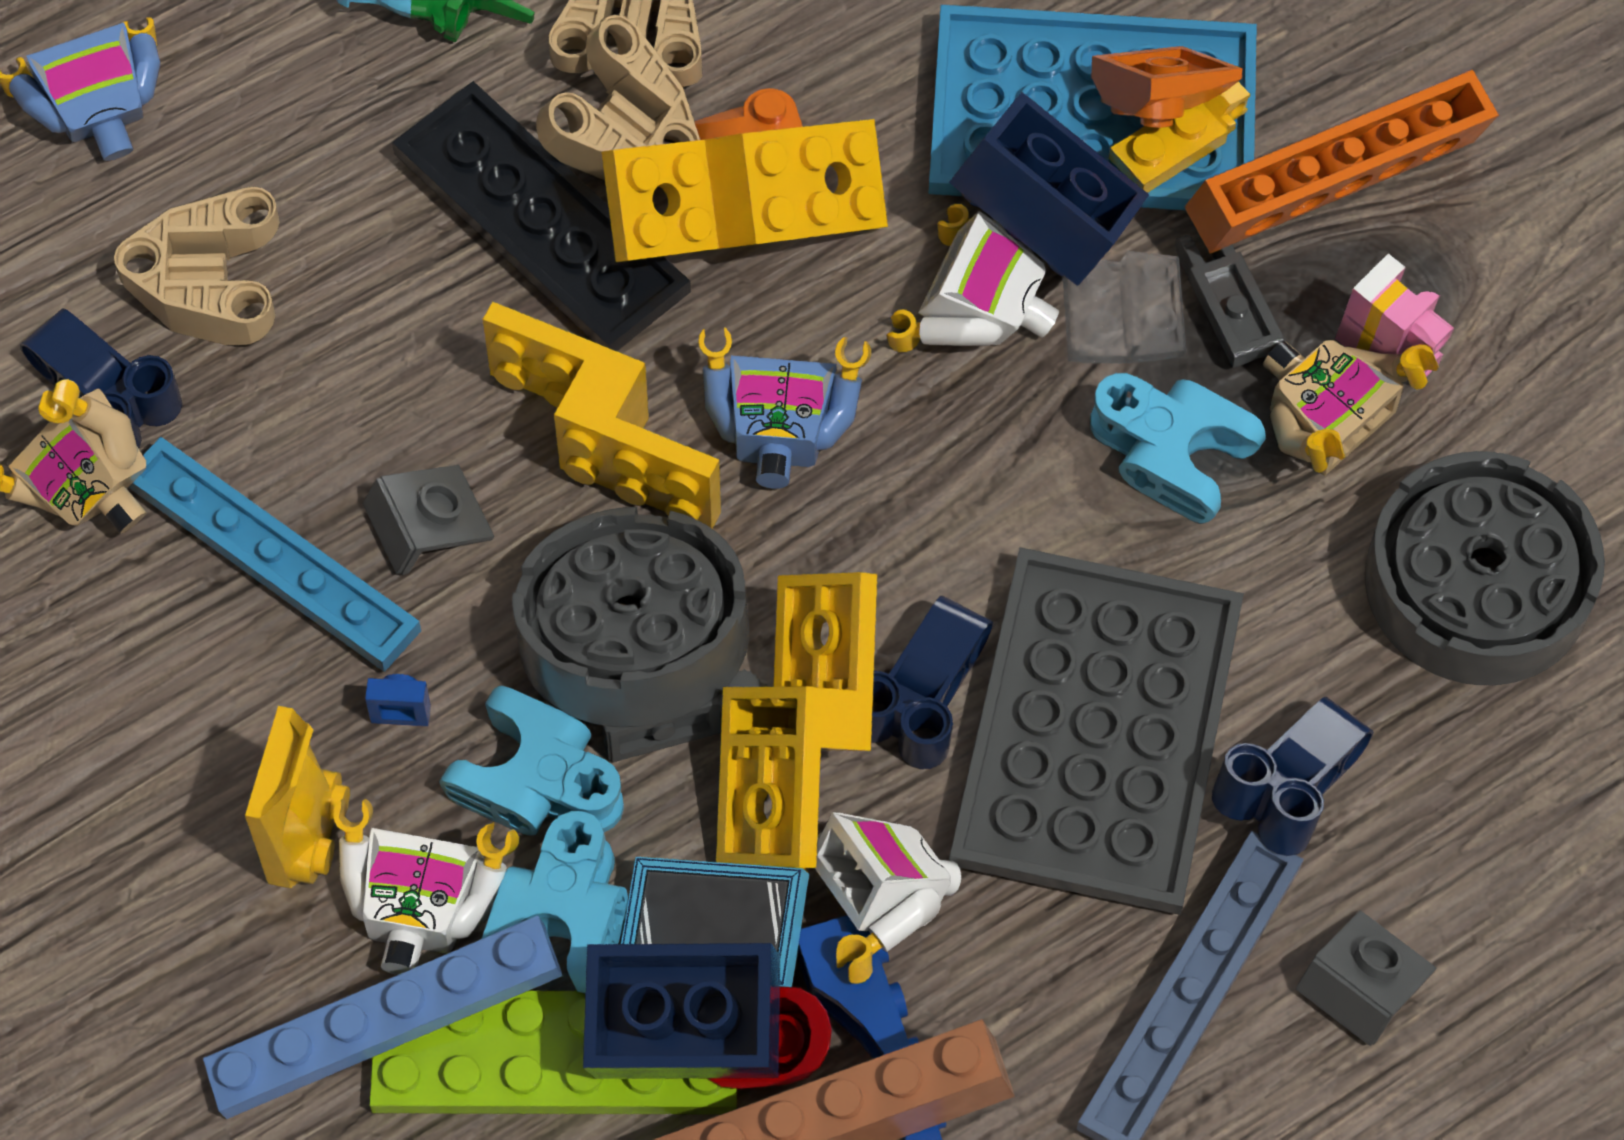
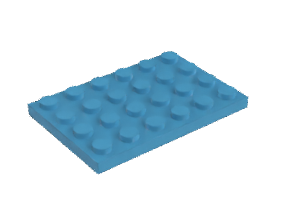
M941 5L928 194L962 196L961 192L952 186L949 181L1021 92L1026 94L1115 166L1109 159L1110 148L1144 126L1140 124V117L1114 114L1111 112V106L1100 101L1101 95L1091 78L1092 56L1184 46L1243 68L1242 79L1239 83L1250 93L1246 106L1248 110L1245 114L1234 120L1237 123L1236 128L1227 135L1226 143L1148 192L1149 196L1141 206L1142 208L1186 210L1185 205L1205 180L1254 160L1257 24Z

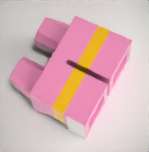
M1388 253L1353 288L1335 339L1345 347L1348 346L1381 354H1402L1412 346L1419 344L1427 345L1433 351L1439 365L1443 356L1439 350L1451 337L1454 327L1434 312L1439 299L1438 294L1426 291L1415 295L1400 282L1406 267ZM1425 370L1424 372H1425L1426 377H1427L1433 370Z

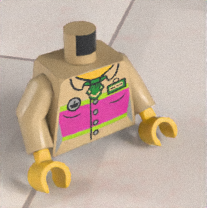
M1327 340L1305 358L1286 341L1280 342L1271 350L1263 363V366L1280 380L1275 386L1270 406V419L1278 447L1284 454L1311 462L1315 472L1326 476L1396 413L1404 388L1401 382L1408 380L1410 386L1416 390L1426 386L1428 380L1424 371H1437L1439 369L1433 351L1429 346L1419 344L1408 348L1402 354H1381L1348 346L1344 347L1334 340Z
M69 379L61 380L56 383L53 392L49 390L43 392L38 407L40 415L50 422L8 466L12 471L10 476L4 475V469L0 464V491L5 492V497L8 500L38 507L63 518L68 524L73 526H79L98 514L103 513L116 530L122 534L137 524L147 513L127 489L146 470V460L137 447L131 421L126 414L112 408L99 388L79 398L80 390L78 385Z

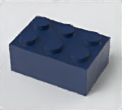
M1023 92L1014 100L949 181L970 204L980 207L1001 224L1011 237L1026 244L1047 261V264L1054 272L1065 276L1076 286L1081 284L1115 244L1149 196L1146 191Z
M771 943L587 944L583 1068L596 1079L778 1078L780 955Z

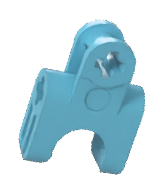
M1115 373L1107 376L1097 387L1094 396L1095 406L1090 416V429L1095 438L1102 444L1110 446L1126 455L1119 466V473L1130 486L1187 519L1200 524L1209 522L1216 516L1221 508V494L1216 482L1199 471L1189 456L1199 450L1215 449L1227 453L1234 458L1244 459L1253 455L1266 439L1264 426L1261 420L1254 414L1207 388L1184 379L1177 380L1166 395L1155 389L1153 385L1128 373ZM1128 391L1132 394L1131 398L1127 397ZM1109 424L1113 425L1112 430L1109 429Z
M506 686L494 688L485 702L491 723L500 732L517 740L520 747L512 759L499 766L482 767L472 764L467 760H456L451 763L439 781L447 797L468 810L525 835H536L547 815L557 819L560 815L570 811H584L594 815L601 823L604 832L614 828L621 820L624 811L620 775L614 765L607 760L584 751L592 736L585 724L559 709Z
M570 811L560 815L549 826L540 849L541 853L535 870L514 866L506 870L482 939L538 915L545 924L549 937H563L571 941L570 951L567 956V970L577 992L586 993L587 944L619 943L627 911L628 893L625 887L608 884L614 869L615 857L610 844L605 840L601 823L594 815L587 812Z

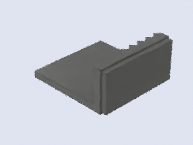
M459 465L381 476L375 480L363 502L364 508L396 574H409L421 552L491 541L494 538V534Z
M1360 910L1315 955L1299 981L1296 990L1371 1046L1379 1040L1393 1016L1430 978L1437 968Z

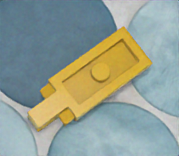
M1237 82L1217 97L1198 106L1184 109V115L1173 119L1172 126L1162 128L1144 126L1110 148L1109 159L1123 174L1148 193L1225 144L1227 135L1236 128L1237 123L1234 120L1245 114L1248 110L1246 106L1250 93Z

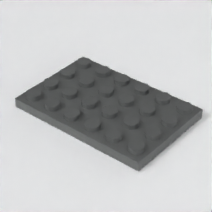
M1019 547L949 861L956 862L959 868L1181 915L1244 593Z

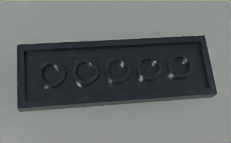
M474 81L392 142L394 154L593 342L618 351L691 292L690 280L664 256L616 262L608 204L569 168L552 156L531 133Z

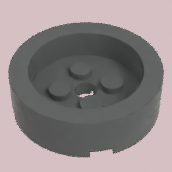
M1487 451L1447 455L1433 460L1410 473L1400 482L1399 488L1382 508L1365 563V589L1368 602L1379 627L1389 641L1409 660L1435 675L1465 684L1492 686L1514 683L1533 677L1553 666L1569 652L1583 631L1602 586L1605 565L1604 548L1597 524L1587 506L1570 486L1561 479L1556 483L1546 475L1530 468L1531 462L1504 453ZM1478 548H1490L1500 555L1502 564L1497 566L1495 571H1491V568L1480 565L1474 558L1471 559L1472 552Z
M623 507L592 513L555 530L533 549L521 566L522 576L517 585L516 592L512 595L513 615L521 662L535 690L554 707L570 716L594 724L616 727H639L670 721L693 712L710 702L723 691V687H727L743 664L749 643V620L743 569L737 555L727 541L712 528L692 517L670 511L668 517L638 515L637 507ZM626 595L634 598H643L639 609L634 604L621 605L615 602Z

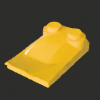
M278 706L245 818L267 883L292 888L299 882L313 884L319 874H328L335 848L334 840L329 839L334 825V809L339 801L344 798V815H346L350 799V787L342 785V776L339 772L320 768L310 746L313 728L293 708Z

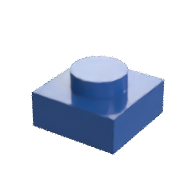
M391 674L385 676L384 679L368 678L365 700L371 723L429 726L431 703L426 681H417L415 678L404 674Z

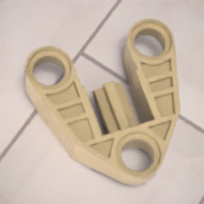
M569 0L549 33L550 60L552 65L560 71L582 73L592 69L586 52L589 33L605 18L613 15L614 7L621 8L619 15L632 20L645 38H647L651 13L656 12L658 17L654 50L682 87L693 85L702 78L701 44L693 0ZM607 30L604 32V42L606 45L609 36ZM569 49L583 50L582 52L577 54H568L563 52L564 50ZM685 63L688 65L681 68H674L667 64Z
M612 15L605 18L590 31L586 43L588 61L607 89L606 93L609 94L606 100L596 109L574 93H561L540 109L536 123L538 138L542 146L561 163L602 180H605L602 151L663 144V139L672 140L675 143L700 140L683 87L632 20L621 15ZM606 30L614 37L618 54L613 53L604 42V32ZM555 108H559L565 114L568 120L569 132L561 130L554 119Z
M248 187L167 210L125 239L117 247L114 261L120 281L137 300L172 332L223 345H247L262 339L273 326L275 319L271 293L266 286L259 282L249 280L227 281L228 272L226 265L227 260H230L231 257L256 250L266 245L274 237L280 222L274 197L263 188ZM266 209L268 211L266 218L257 224L242 222L247 216L258 210ZM136 258L155 262V265L144 273H132L126 269L128 261ZM263 303L264 305L262 312L254 318L244 319L237 316L245 307L251 304Z

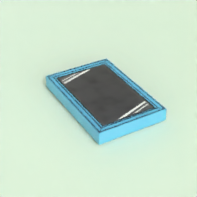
M635 857L621 944L771 943L780 955V987H792L809 873L803 868Z

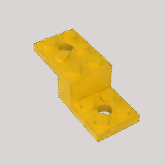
M875 119L741 133L705 140L601 152L616 262L888 227ZM829 165L834 168L838 175V186L834 193L828 189L825 183V172ZM658 186L665 191L668 197V207L663 215L657 212L653 204V193Z
M492 302L482 319L490 375L494 376L499 383L513 390L526 389L543 396L551 405L557 407L554 413L560 469L564 470L569 477L579 483L586 485L596 483L611 489L621 499L630 504L638 506L647 504L666 512L668 516L670 511L678 512L692 517L713 529L721 514L719 459L643 429L649 419L645 363Z
M853 572L778 575L774 687H723L716 862L816 868L821 751H871L877 574ZM827 622L829 625V636L826 644L823 646L821 629L823 624ZM769 794L772 809L767 819L764 813V802Z

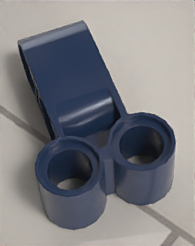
M64 308L59 310L20 344V349L30 364L54 386L61 380L69 379L74 381L80 390L79 398L99 388L112 408L129 417L138 449L142 441L139 427L143 424L156 427L166 425L175 420L181 412L183 405L181 394L172 367L167 360L159 356L147 355L139 357L130 363L74 314ZM161 388L155 393L145 394L151 389Z
M943 595L935 601L891 672L888 674L874 671L873 702L882 703L887 709L881 712H872L871 743L882 742L891 736L898 738V750L902 759L910 766L918 769H932L940 765L947 758L953 727L952 714L948 709V705L982 652L992 631V620ZM919 728H928L936 732L938 736L932 739H923L917 737L912 732Z
M1323 697L1268 750L1250 743L1237 744L1230 748L1225 755L1212 789L1214 806L1221 814L1230 819L1243 821L1255 818L1260 822L1258 825V835L1261 842L1269 850L1280 855H1297L1308 846L1323 812L1324 799L1322 795L1358 760L1368 746L1374 732L1328 697Z

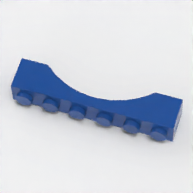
M848 915L801 929L797 961L807 991L818 998L827 1010L829 1017L837 1021L863 1045L872 1059L919 1042L917 1036L908 1039L901 1018L907 1017L908 1011L902 989L898 982L888 983L882 964L889 962L888 952L881 948L872 955L873 972L869 979L859 984L849 982L848 968L853 961L847 962L841 968H837L836 949L838 942L848 935H861L866 938L870 935L869 931H859ZM946 1122L903 1137V1140H942L939 1129L945 1128Z

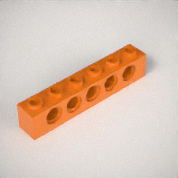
M1470 70L1209 178L1203 182L1185 205V209L1211 254L1474 143L1499 114L1475 72Z

